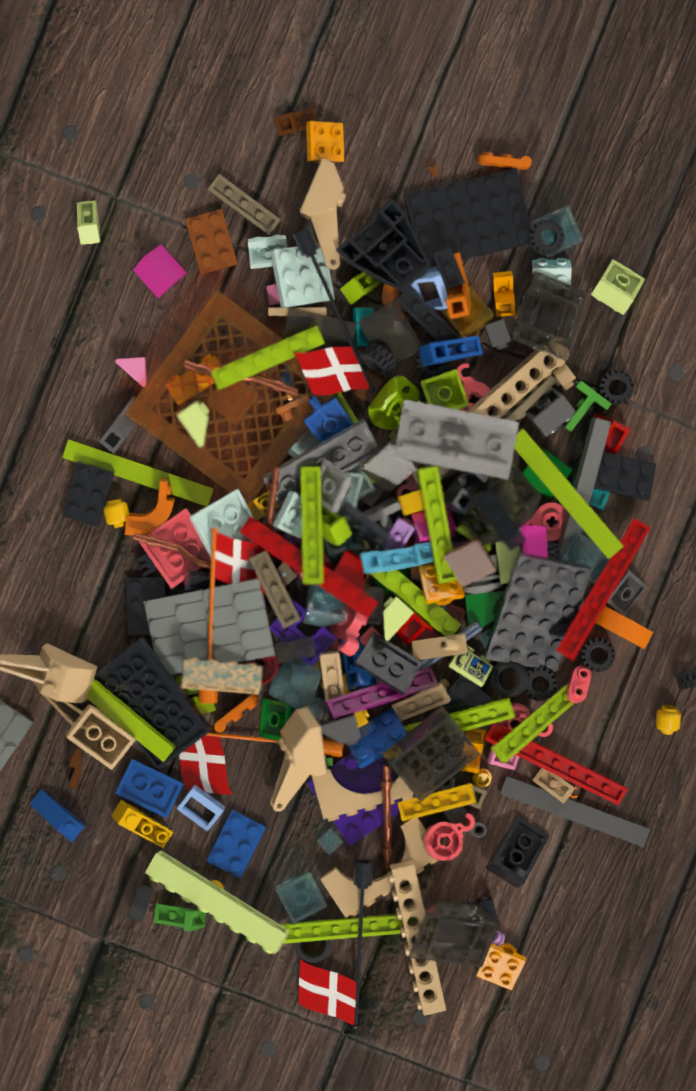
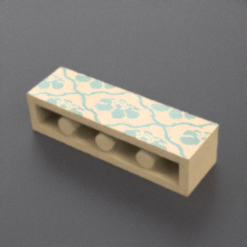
M189 658L184 660L182 665L181 688L259 694L262 666H257L255 663L240 665L234 661L218 663L217 660H207L205 662L199 661L197 658Z

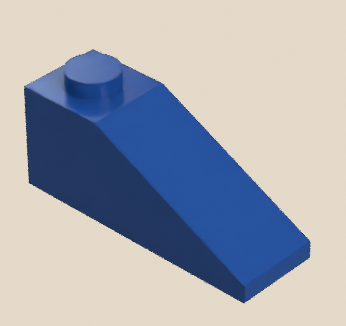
M479 335L430 343L419 347L422 366L440 364L483 354Z
M357 637L359 648L354 655L348 656L342 652L347 688L354 691L377 685L376 678L354 665L364 649L359 637ZM340 639L341 645L345 642L342 639Z
M43 789L30 802V805L71 842L74 841L86 826L85 823Z

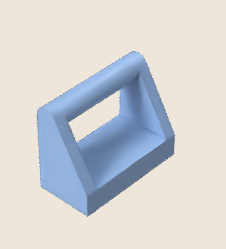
M437 267L428 269L411 285V288L423 299L418 283L433 281L439 297L426 303L433 310L447 309L446 299L448 295Z
M195 784L177 807L178 811L206 831L212 827L225 809L223 804ZM190 797H193L215 813L209 823L184 806Z

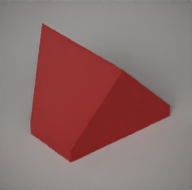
M594 412L595 418L611 422L604 451L616 454L631 428Z
M346 550L333 569V572L365 593L361 557Z
M415 612L395 633L407 646L412 641L441 637Z

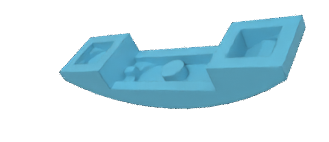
M430 542L416 544L407 548L360 554L364 573L393 571L434 562Z

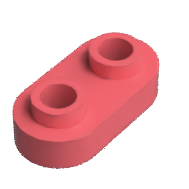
M580 665L571 672L566 696L572 703H579L587 696L592 675L586 666ZM581 672L584 673V675H585L584 678L581 676V674H580ZM576 689L580 691V695L576 694Z

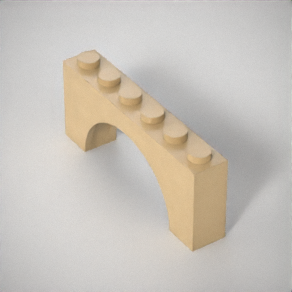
M423 743L404 748L405 762L400 775L393 782L391 804H394V800L402 798V801L413 799L414 794L420 793L421 796L431 794L432 789H435ZM330 769L326 770L327 774L317 777L312 775L323 819L328 818V822L339 819L341 814L346 813L347 816L358 814L357 810L365 808V811L376 809V805L383 803V789L373 793L350 791L335 780Z
M414 818L401 823L400 827L405 836V849L399 863L412 860L417 875L424 870L423 866L428 863L432 865L438 860L431 858L423 847V837L426 828L420 819ZM337 867L320 877V880L345 918L349 915L352 918L359 913L361 889H358L353 884L352 878L344 875ZM388 874L373 880L372 886L364 889V905L369 907L377 901L376 897L381 894L385 896L392 891L394 883H390ZM408 880L401 881L399 886L404 884Z

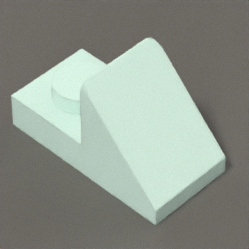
M308 428L287 453L295 458L318 445L319 442Z

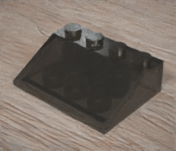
M441 706L382 755L416 798L422 802L479 756L480 752L445 708Z

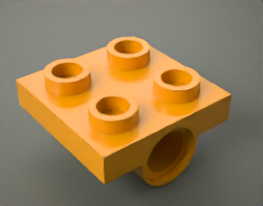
M306 122L307 161L321 163L322 159H326L331 162H344L343 123Z
M434 564L418 566L426 604L436 602L437 605H446L451 603L453 599L464 598L463 587L459 580L439 584Z
M490 943L476 976L512 990L526 962V957L517 954L516 948L510 944L503 943L501 946Z

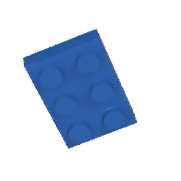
M390 708L359 728L361 739H358V743L348 747L357 764L362 769L411 739L394 709Z
M132 758L115 794L168 818L184 783Z
M232 809L207 862L241 879L266 826Z

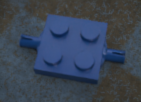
M315 396L308 400L314 410L303 421L319 443L353 425V422L335 397L324 404H320Z

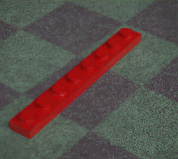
M250 516L239 532L303 575L302 550ZM323 565V584L316 585L368 619L378 602Z
M635 518L633 519L620 541L624 547L610 558L557 648V652L572 661L574 660L651 527Z
M493 723L488 728L484 740L496 745L512 730L498 723ZM533 740L515 754L618 806L628 790L626 786Z

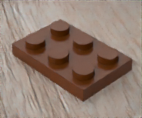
M222 209L185 219L201 275L238 265Z

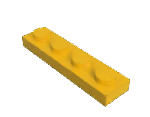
M467 784L397 803L402 821H407L477 802L472 784Z

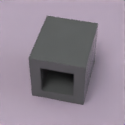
M503 319L484 327L492 348L497 347V350L508 347L507 343L511 342Z

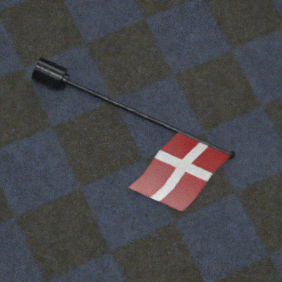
M309 227L293 234L292 236L301 256L311 257L350 347H331L306 353L293 352L312 395H330L347 390L369 389V392H374L375 387H372L315 259L314 255L317 254L316 250L319 249V246L311 228Z
M357 859L354 861L353 884L358 889H361L356 980L339 972L314 966L300 958L298 1003L312 1011L337 1017L351 1024L353 1029H358L360 1026L358 1025L364 889L372 886L373 861L369 859Z

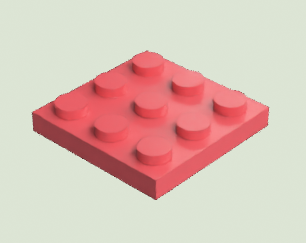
M184 509L147 535H154L158 539L180 544L200 559L211 561L204 544L189 518L191 514L187 509ZM139 542L171 589L186 579L188 571H199L203 568L195 565L176 551L158 546L150 547L147 546V543Z

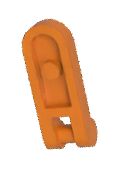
M482 152V155H478L477 164L517 168L521 170L529 169L532 163L529 156L515 159L513 155L501 154V157L493 156L494 153Z
M251 694L215 723L214 729L219 733L223 732L226 729L227 723L231 720L236 722L243 716L241 712L247 708L251 710L258 705L257 700L259 697L256 694Z

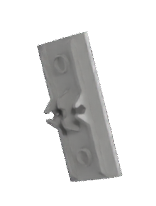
M404 400L393 457L508 480L518 422Z

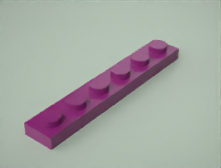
M429 667L417 672L404 695H401L384 683H380L326 701L325 704L332 721L415 694L438 685L432 668Z

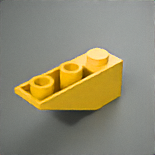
M123 800L119 802L111 815L119 825L164 848L173 833L169 828Z

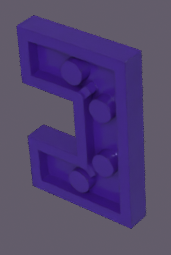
M294 599L292 603L301 620L283 629L278 618H276L269 626V629L311 667L320 658L319 653H324L337 640V637L322 625L309 639L296 627L309 612Z

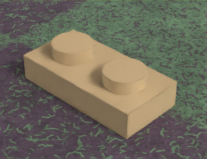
M543 768L540 769L533 779L535 783L563 804L575 790L572 785L561 777Z

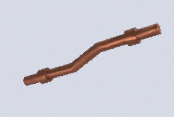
M185 360L183 367L196 371L197 374L202 376L208 375L212 377L211 371H214V369L208 368L206 364H197ZM257 374L239 381H254L272 387L274 391L280 393L283 391L295 396L299 390L284 384V381L278 379L275 381Z
M278 466L272 467L271 481L268 484V490L270 491L266 527L274 531L273 524L277 491L280 489V482H278L280 467Z
M134 532L132 540L147 543V546L150 547L158 546L176 551L195 565L211 569V561L200 559L180 544L158 539L154 535L146 536Z
M384 764L383 778L381 779L384 817V846H382V855H384V868L389 870L391 869L390 865H392V855L394 854L391 825V788L393 783L390 777V765Z

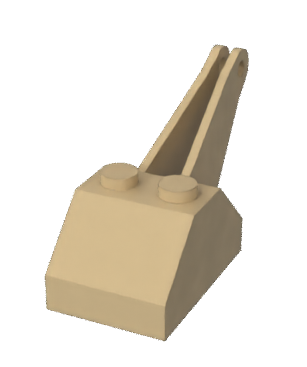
M322 159L301 208L300 215L312 220L326 264L329 269L335 270L340 266L339 254L335 250L339 247L336 210L338 206L342 207L346 194H344V188L334 163ZM335 260L336 264L332 265L330 262Z
M48 643L42 646L39 656L0 654V670L32 680L41 694L61 702L83 703L87 700L97 666Z
M43 695L71 725V728L65 734L66 737L111 770L134 743L135 738L100 709L89 704L83 711L71 702H64L80 714L78 719L75 720L56 700Z
M308 707L295 710L280 731L281 739H279L281 750H285L286 754L270 800L271 806L277 812L284 810L310 774L315 777L327 774L320 725Z

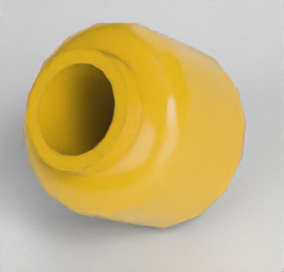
M121 499L106 502L107 505L103 508L106 523L114 525V528L125 526L126 515L130 514L127 503L121 501Z
M663 705L662 708L657 710L655 723L657 729L666 735H671L674 731L679 730L681 712L677 710L676 706Z

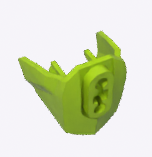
M395 376L389 380L368 407V414L372 423L383 429L399 431L404 400L422 403L419 389L404 376Z

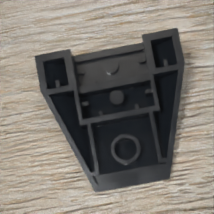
M393 199L389 200L379 209L377 216L352 238H347L335 249L349 265L401 293L431 268L406 213Z

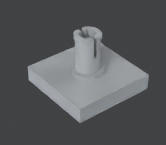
M323 460L320 467L321 504L331 512L338 513L345 494L350 493L352 478L329 460Z
M395 496L362 513L373 522L379 520L383 529L389 533L394 525L390 514L400 510L401 507Z

